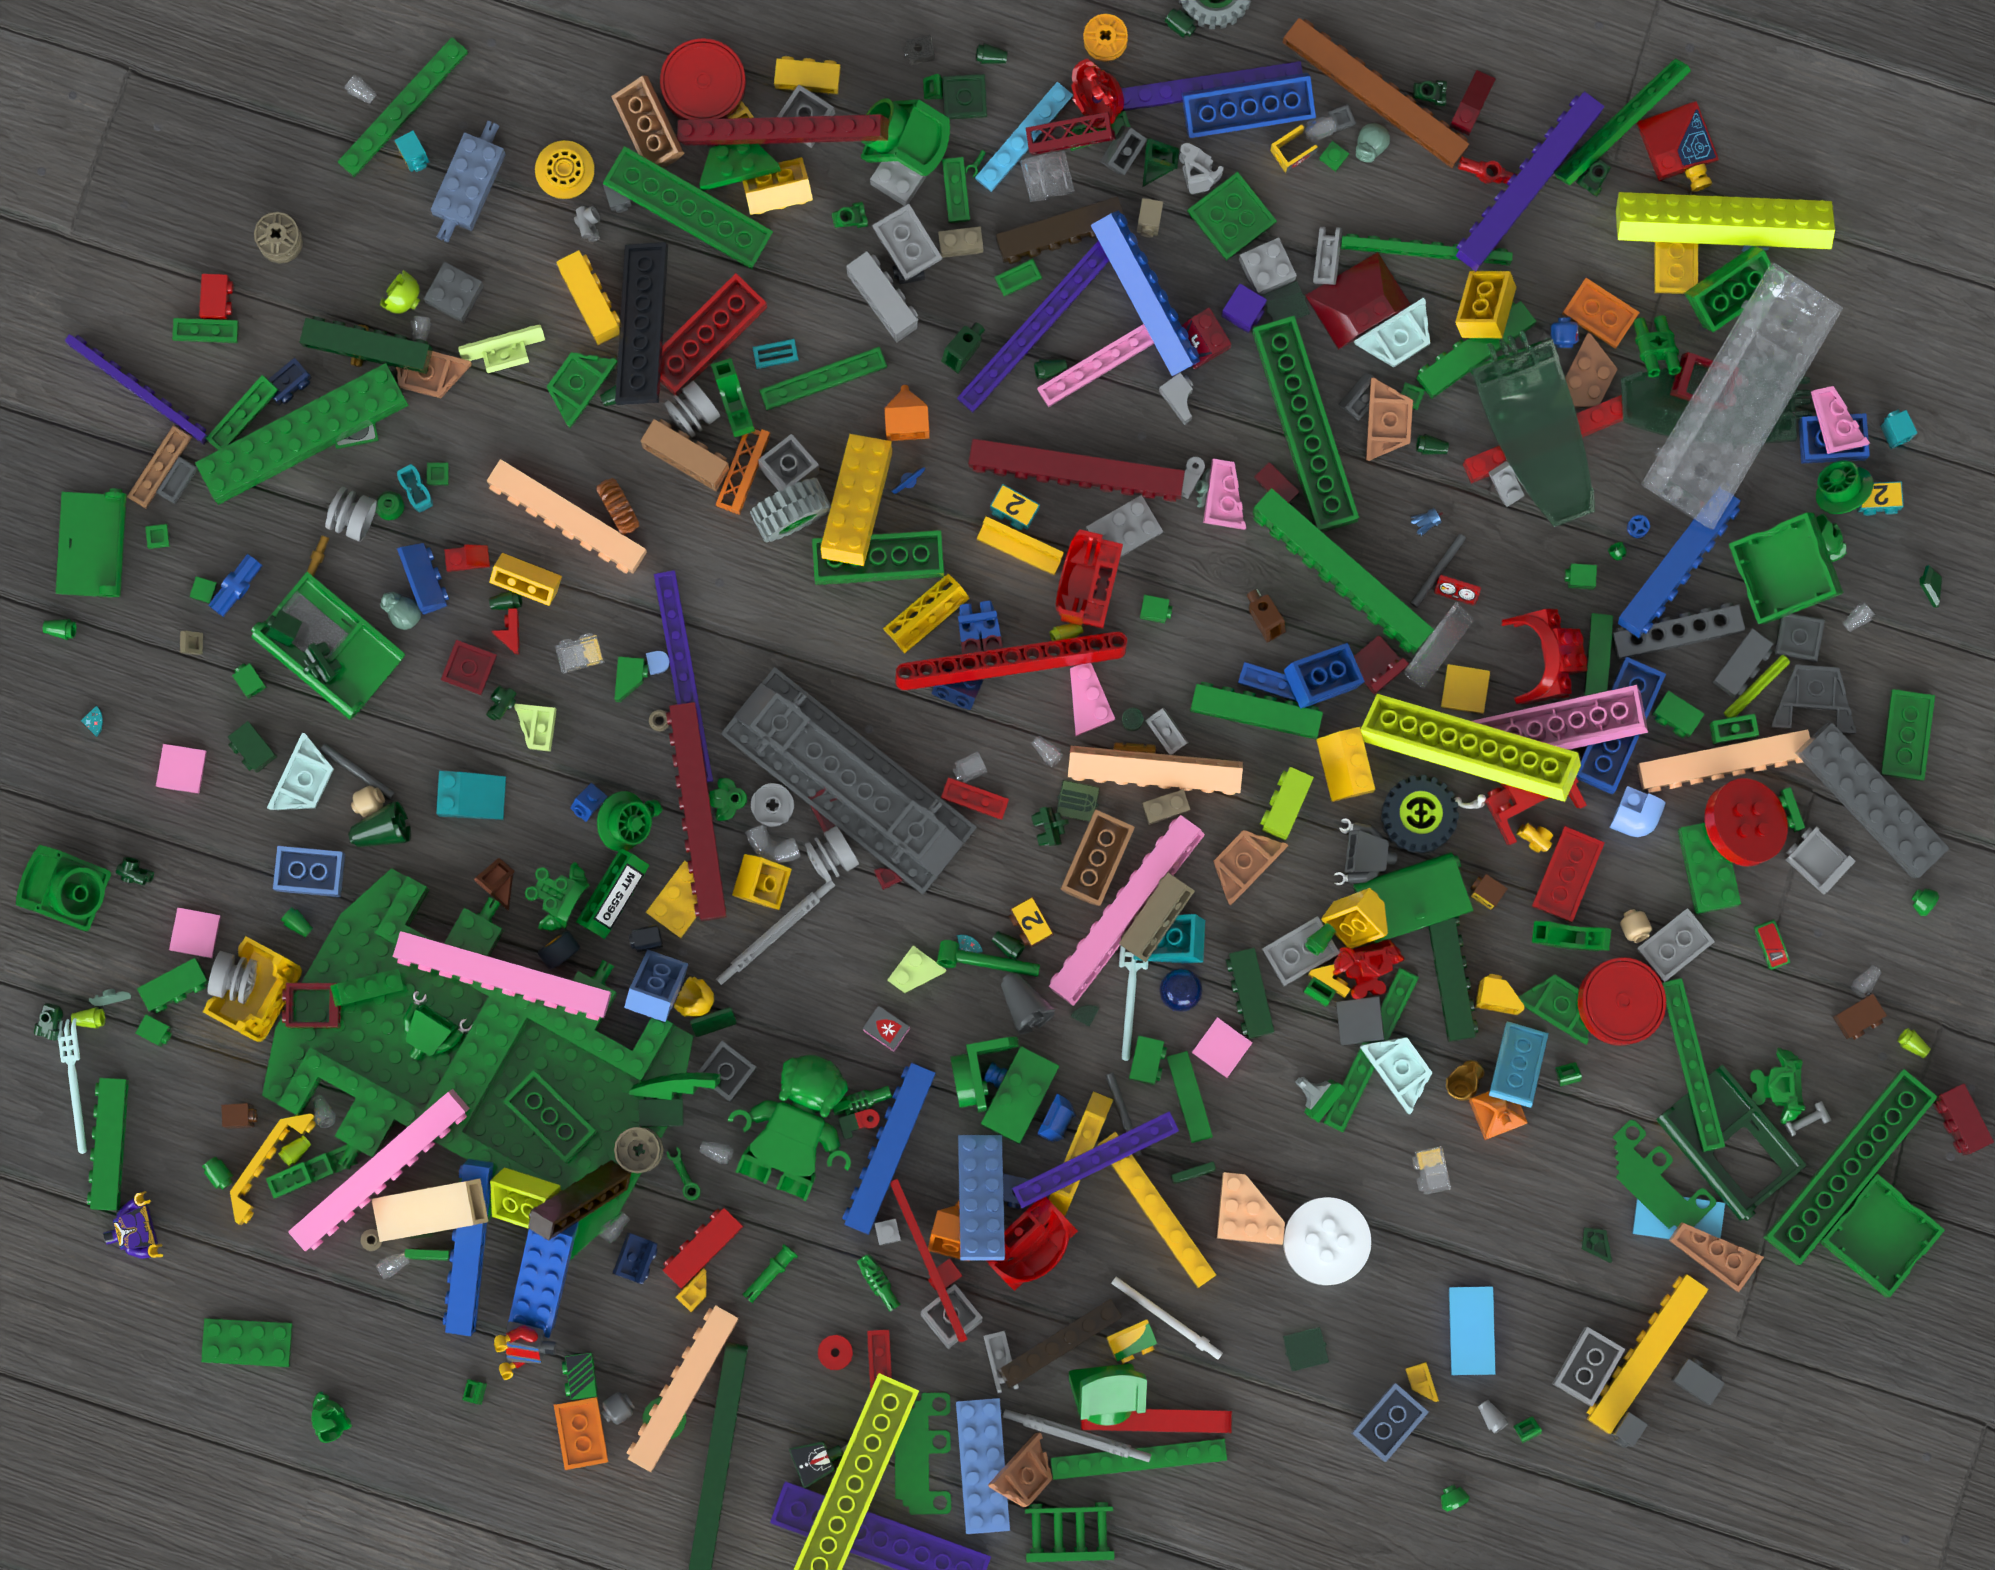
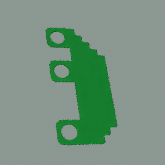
M1629 1120L1613 1136V1139L1617 1142L1614 1149L1618 1152L1615 1159L1619 1162L1616 1166V1169L1619 1171L1616 1178L1668 1229H1671L1673 1226L1678 1228L1680 1223L1694 1227L1716 1205V1199L1706 1189L1701 1188L1686 1201L1661 1176L1673 1162L1672 1156L1663 1147L1657 1146L1643 1159L1633 1148L1646 1136V1131L1636 1121ZM1634 1126L1638 1128L1640 1134L1636 1140L1627 1138L1626 1129L1628 1127ZM1658 1152L1663 1153L1667 1159L1666 1163L1663 1166H1656L1652 1160L1654 1154ZM1699 1195H1706L1709 1198L1710 1204L1707 1208L1702 1209L1697 1206L1696 1198Z
M922 1393L921 1401H915V1408L911 1409L895 1446V1498L903 1500V1506L909 1507L911 1515L948 1514L951 1511V1494L949 1492L929 1491V1454L948 1453L951 1449V1436L946 1430L929 1431L928 1416H946L950 1413V1396L948 1393ZM942 1397L945 1399L946 1408L943 1411H936L933 1408L932 1402L935 1398ZM937 1435H943L947 1440L946 1446L942 1449H937L933 1446V1438ZM944 1496L947 1499V1506L943 1510H938L934 1507L933 1500L935 1497Z

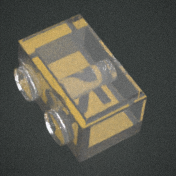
M592 633L581 635L580 639L575 641L571 639L562 640L559 642V645L555 646L563 674L605 663L597 635L593 636Z
M1442 1146L1415 1152V1157H1412L1414 1169L1419 1170L1420 1178L1417 1179L1419 1191H1423L1424 1195L1450 1190L1451 1185Z

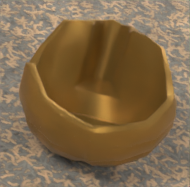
M1469 1060L1462 1066L1457 1067L1446 1078L1448 1094L1459 1101L1469 1100L1474 1097L1478 1090V1080L1484 1076L1482 1065L1478 1061Z

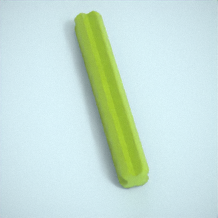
M1781 655L1724 712L1727 719L1736 717L1790 664L1786 656Z

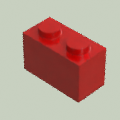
M202 274L199 312L201 319L228 320V315H232V302H229V294H233V281H230L228 275Z

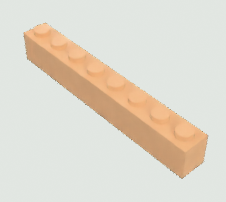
M501 459L487 479L491 491L498 495L502 492L508 496L507 500L515 506L523 505L526 507L525 511L535 518L537 515L544 518L543 522L553 529L557 526L563 530L562 534L571 540L573 538L581 541L580 545L588 551L594 549L599 552L598 557L608 563L612 560L617 564L616 568L626 574L628 571L634 574L647 553L644 547Z
M1807 729L1639 763L1637 770L1642 791L1648 790V793H1655L1661 791V787L1665 786L1675 789L1682 787V783L1685 782L1695 785L1703 783L1705 778L1711 777L1712 781L1723 779L1725 774L1730 773L1733 776L1746 774L1745 770L1753 769L1754 772L1767 770L1766 766L1775 765V768L1788 765L1787 762L1794 760L1796 764L1804 763L1795 752L1810 739L1809 731Z
M1071 746L1068 777H1072V779L1077 781L1094 779L1095 782L1099 783L1115 781V783L1120 785L1137 783L1138 786L1142 787L1158 785V787L1163 789L1180 787L1184 791L1201 789L1202 792L1206 793L1223 791L1224 794L1234 795L1241 791L1243 762Z
M716 1305L714 1309L709 1308L703 1319L706 1320L703 1328L698 1327L693 1336V1339H695L693 1346H687L682 1358L685 1360L681 1367L677 1365L670 1377L674 1379L670 1386L666 1384L659 1396L663 1398L659 1405L654 1404L649 1413L651 1416L649 1423H643L638 1432V1435L641 1437L637 1444L632 1442L627 1451V1454L630 1455L628 1460L651 1473L739 1320Z

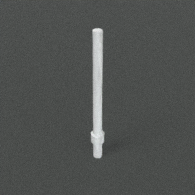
M1115 1277L1111 1284L1197 1344L1196 1347L1201 1351L1205 1350L1216 1359L1221 1357L1223 1352L1210 1344V1340L1206 1337H1200L1118 1277Z

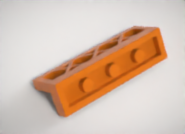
M755 429L754 432H751L759 436L756 445L750 448L746 442L748 434L742 436L716 502L717 507L740 515L759 467L758 459L763 456L771 436L770 432L763 429L761 431ZM749 452L750 461L748 465L741 468L738 461L739 457ZM741 472L743 476L741 484L733 487L731 482L732 475ZM731 492L734 493L735 499L732 506L722 503L724 495Z

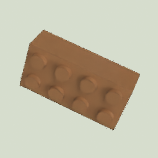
M654 419L641 439L643 449L717 492L729 472L727 458L718 452L712 454L707 450L708 447L699 441L695 444L686 433L680 430L675 432L666 421L660 419L658 422Z

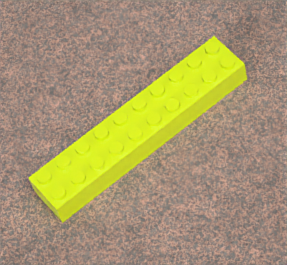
M1619 192L1616 206L1618 240L1832 249L1835 233L1832 201Z
M1380 694L1376 695L1361 727L1363 740L1366 743L1564 802L1581 766L1579 753Z
M880 1373L878 1374L794 1570L843 1569L919 1390Z

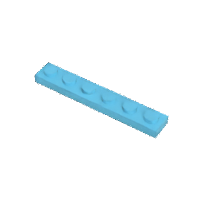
M1056 82L977 174L975 179L992 192L1029 149L1026 127L1051 123L1073 98V94ZM1041 130L1032 132L1033 143L1043 133Z

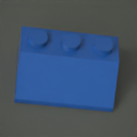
M424 543L397 548L422 614L425 615L446 607V600L449 599L445 587H440L438 580L442 578L438 567L433 568L431 560H434L431 548H426Z

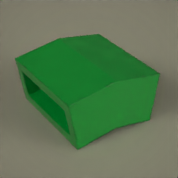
M1313 977L1303 993L1326 1007L1336 991ZM1313 987L1317 988L1318 990L1329 996V998L1320 993L1319 991H1317L1316 989H1314Z

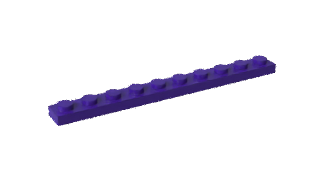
M1301 61L1121 88L1124 96V108L1122 111L1183 102L1181 94L1183 92L1302 74ZM1093 96V101L1095 103H1099L1102 101V99L1097 100L1095 96Z
M1099 240L957 397V400L972 413L976 411L1109 263L1110 260Z
M675 570L654 574L677 705L691 702L696 704L707 782H713Z

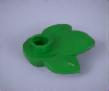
M728 778L718 779V789L709 792L710 804L712 807L717 808V821L730 820L735 816L736 811L743 808L747 803L746 792L737 788L734 781ZM735 795L739 796V800L737 802L733 801V797Z

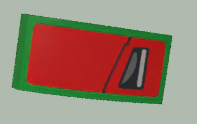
M1773 919L1754 926L1759 946L1763 950L1768 968L1773 970L1791 963L1775 920Z

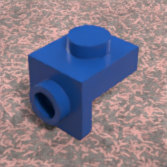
M591 783L576 797L570 808L576 816L587 822L592 813L603 804L608 796Z

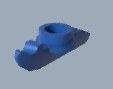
M920 468L914 473L903 474L901 483L891 490L892 493L896 494L903 488L914 487L917 482L916 478L921 476L926 468Z

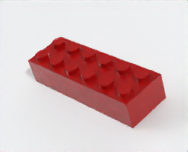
M737 273L662 346L660 382L674 395L679 396L685 386L694 381L767 309V303Z

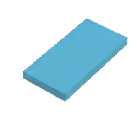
M1506 1022L1489 1096L1531 1108L1549 1033Z
M1637 1199L1632 1234L1670 1239L1677 1227L1673 1226L1671 1229H1668ZM1696 1199V1204L1699 1208L1704 1209L1709 1206L1710 1201ZM1716 1202V1205L1694 1228L1721 1239L1725 1203Z
M1449 1287L1451 1375H1495L1493 1287Z

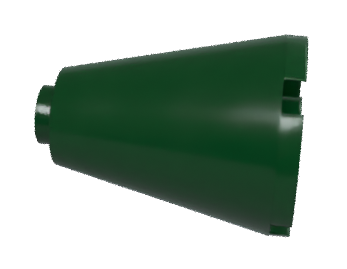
M398 801L391 802L351 826L350 832H348L350 842L357 847L400 844L411 841L410 826L406 827L405 820L408 817L403 806Z

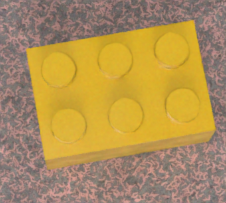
M1469 271L1455 321L1462 338H1503L1516 291V285L1510 271Z

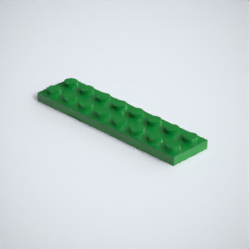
M625 146L603 182L607 187L751 269L773 233L772 230Z

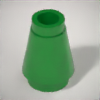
M71 619L49 620L43 623V633L65 640L73 639L76 635L77 625Z
M293 907L280 919L285 927L302 935L304 938L313 929L298 909L295 910Z
M1326 923L1307 938L1306 948L1318 956L1325 951L1336 930Z

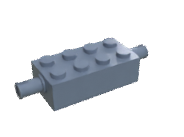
M487 121L481 137L477 138L465 132L462 136L430 209L433 216L444 220L436 236L440 240L444 239L445 242H449L455 226L473 231L506 155L504 148L492 143L500 127L496 123L491 124V121Z

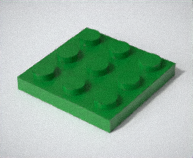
M1238 172L1187 210L1191 218L1226 261L1277 223V220Z

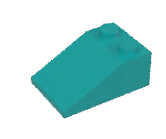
M439 771L436 814L439 817L504 820L506 777L467 772Z
M1196 914L1178 915L1147 961L1171 963L1203 962L1205 920ZM1135 955L1133 956V959H1134V960L1143 961V960H1141L1140 958H1138L1137 956H1135Z

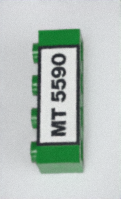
M621 848L576 922L605 939L650 865Z

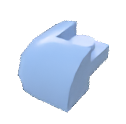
M1627 786L1610 828L1633 837L1646 836L1656 828L1666 802L1652 794H1646Z

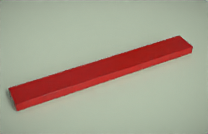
M898 1179L893 1180L890 1185L958 1341L968 1340Z

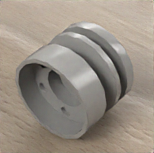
M694 381L682 389L686 399L681 400L677 395L673 396L677 406H674L669 400L664 403L670 418L691 439L696 436L691 428L692 426L699 432L702 431L699 420L702 419L710 425L720 417L715 406Z
M342 486L329 506L325 527L329 530L335 527V531L341 533L345 526H347L346 536L361 542L372 523L377 500L362 495L358 502H355L356 492L352 490L348 495V488Z
M837 826L824 832L827 840L825 844L817 837L814 838L818 848L814 849L810 842L805 843L808 858L817 873L827 883L832 881L828 871L832 870L835 876L839 877L837 866L841 865L848 872L859 865Z
M220 951L211 970L208 994L223 998L227 991L230 990L229 996L231 1001H235L238 996V1002L245 1004L255 985L257 961L250 959L247 964V958L242 957L238 964L235 965L234 954Z

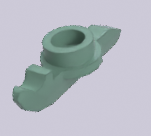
M1211 468L1204 472L1202 480H1199L1195 486L1196 492L1200 494L1197 497L1198 508L1206 504Z
M108 989L102 992V997L95 995V998H89V1002L94 1006H104L131 999L132 996L128 992L121 991L116 993L115 989Z

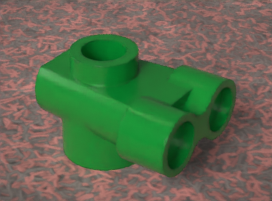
M863 202L853 203L852 207H843L838 211L832 212L835 228L849 226L862 228L868 226ZM840 216H845L847 222L843 221Z

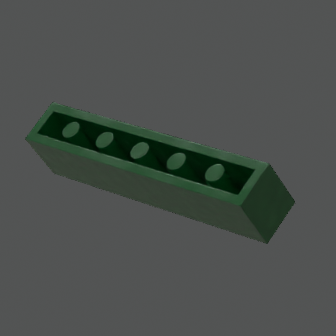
M313 316L312 319L305 318L299 341L303 347L379 364L386 363L388 366L427 374L433 349L425 340L415 339V341L407 340L406 336L395 334L394 337L387 336V333L381 330L369 332L366 331L365 327L354 325L353 328L346 327V324L343 322L333 321V323L325 322V319Z
M1459 916L1428 926L1448 1042L1472 1039L1476 1037L1475 1033H1478L1477 1021L1472 1019L1471 1013L1475 1011L1473 998L1469 999L1468 990H1471L1470 979L1465 977L1464 969L1467 968L1466 957L1461 955L1460 947H1463V939L1461 934L1458 935L1456 927L1460 926Z

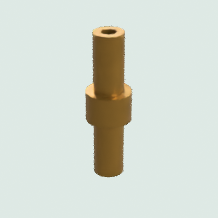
M321 535L316 550H313L310 556L312 560L307 572L313 577L319 563H322L325 557L323 553L330 539Z

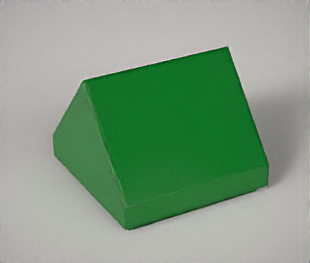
M939 74L923 78L924 99H943L942 77Z
M1576 1062L1555 1067L1560 1086L1580 1082L1582 1079Z
M468 1379L462 1400L482 1405L487 1384Z
M1533 1416L1513 1426L1522 1444L1542 1434V1430Z

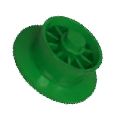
M1845 460L1834 462L1825 467L1818 476L1816 502L1823 511L1830 514H1843L1853 511L1870 497L1874 487L1873 478L1866 469L1856 466L1853 462Z
M619 791L610 795L603 802L597 818V829L602 842L614 851H619L621 848L627 851L643 842L649 835L652 826V817L649 809L637 795L628 791Z

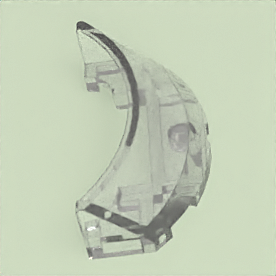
M1455 602L1403 673L1425 688L1474 622V618L1460 604Z

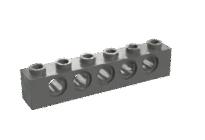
M1733 603L1720 605V609L1713 611L1710 607L1699 610L1700 614L1691 615V612L1678 615L1679 618L1670 620V617L1658 619V623L1653 624L1647 634L1643 633L1640 636V645L1631 643L1630 637L1633 634L1623 627L1615 629L1616 632L1612 634L1616 659L1619 661L1626 657L1632 658L1742 633L1745 627L1740 606H1733ZM1714 617H1722L1724 619V626H1717L1714 622ZM1700 621L1704 629L1702 631L1695 630L1693 622ZM1680 626L1683 634L1681 636L1675 635L1672 632V627ZM1654 630L1659 631L1662 639L1659 641L1654 640L1651 632Z

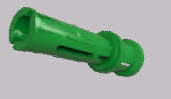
M783 1244L781 1251L774 1258L771 1257L769 1259V1266L742 1295L747 1298L753 1292L748 1299L753 1303L779 1272L781 1274L785 1272L786 1266L794 1258L797 1259L798 1255L786 1244Z

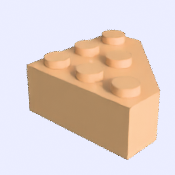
M1224 1172L1222 1174L1216 1239L1282 1245L1285 1227L1283 1219L1246 1174Z

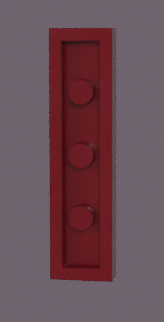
M1109 112L1026 127L1029 153L1033 155L1116 140L1115 131L1111 127ZM1105 118L1106 130L1097 131L1092 127L1097 119ZM1076 123H1083L1087 126L1083 134L1076 135L1071 131ZM1061 126L1066 132L1062 138L1056 139L1051 133L1056 127ZM1041 130L1046 134L1041 142L1033 143V131Z

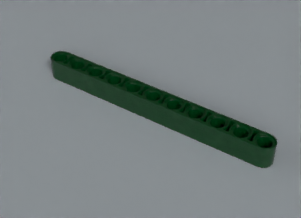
M726 1342L689 1570H712L748 1345Z

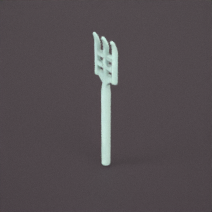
M1120 945L1119 967L1126 966L1130 971L1122 1045V1059L1128 1061L1131 1054L1137 981L1136 972L1140 968L1148 969V961L1136 963L1137 960L1133 959L1134 954L1125 952L1126 949ZM1125 957H1131V962H1125Z
M74 1018L71 1025V1036L69 1030L70 1020H66L64 1027L65 1037H63L62 1031L63 1021L60 1020L58 1024V1029L60 1030L58 1042L61 1062H66L68 1065L78 1152L84 1154L87 1152L75 1068L76 1060H80L76 1030L77 1019Z

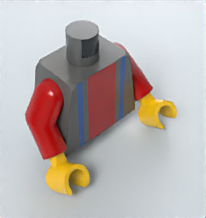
M509 1321L505 1336L498 1335L494 1340L496 1352L506 1350L507 1359L511 1362L510 1364L507 1362L500 1364L499 1371L504 1380L510 1379L513 1376L512 1369H518L525 1363H541L544 1354L555 1355L557 1342L546 1341L544 1330Z

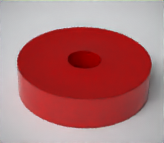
M839 1335L826 1337L818 1347V1358L821 1364L830 1370L845 1368L853 1356L850 1342ZM834 1348H837L840 1352L837 1357L831 1355V1351Z

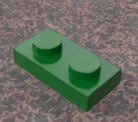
M1791 787L1781 790L1778 799L1788 815L1786 816L1788 828H1792L1794 833L1803 830L1805 826Z

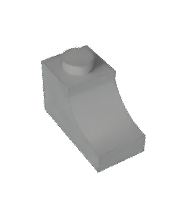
M1178 373L1159 387V392L1185 425L1192 419L1187 406V398L1192 394L1193 383L1187 375L1183 377L1181 373Z

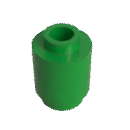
M213 1157L202 1166L205 1170L204 1174L216 1189L221 1188L224 1190L233 1183L231 1179L234 1175L221 1159Z

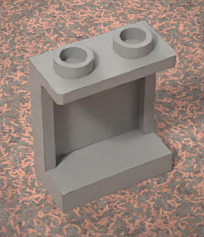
M1816 826L1813 830L1809 827L1801 836L1804 840L1799 845L1794 843L1786 852L1789 856L1785 860L1824 895L1856 861L1850 855L1847 857L1819 831V827Z

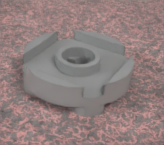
M769 783L763 785L754 793L751 799V810L756 820L764 826L778 827L788 822L792 816L794 800L785 787L780 784ZM771 799H774L775 803L779 804V807L775 808L774 811H770V808L766 807V804L770 803Z

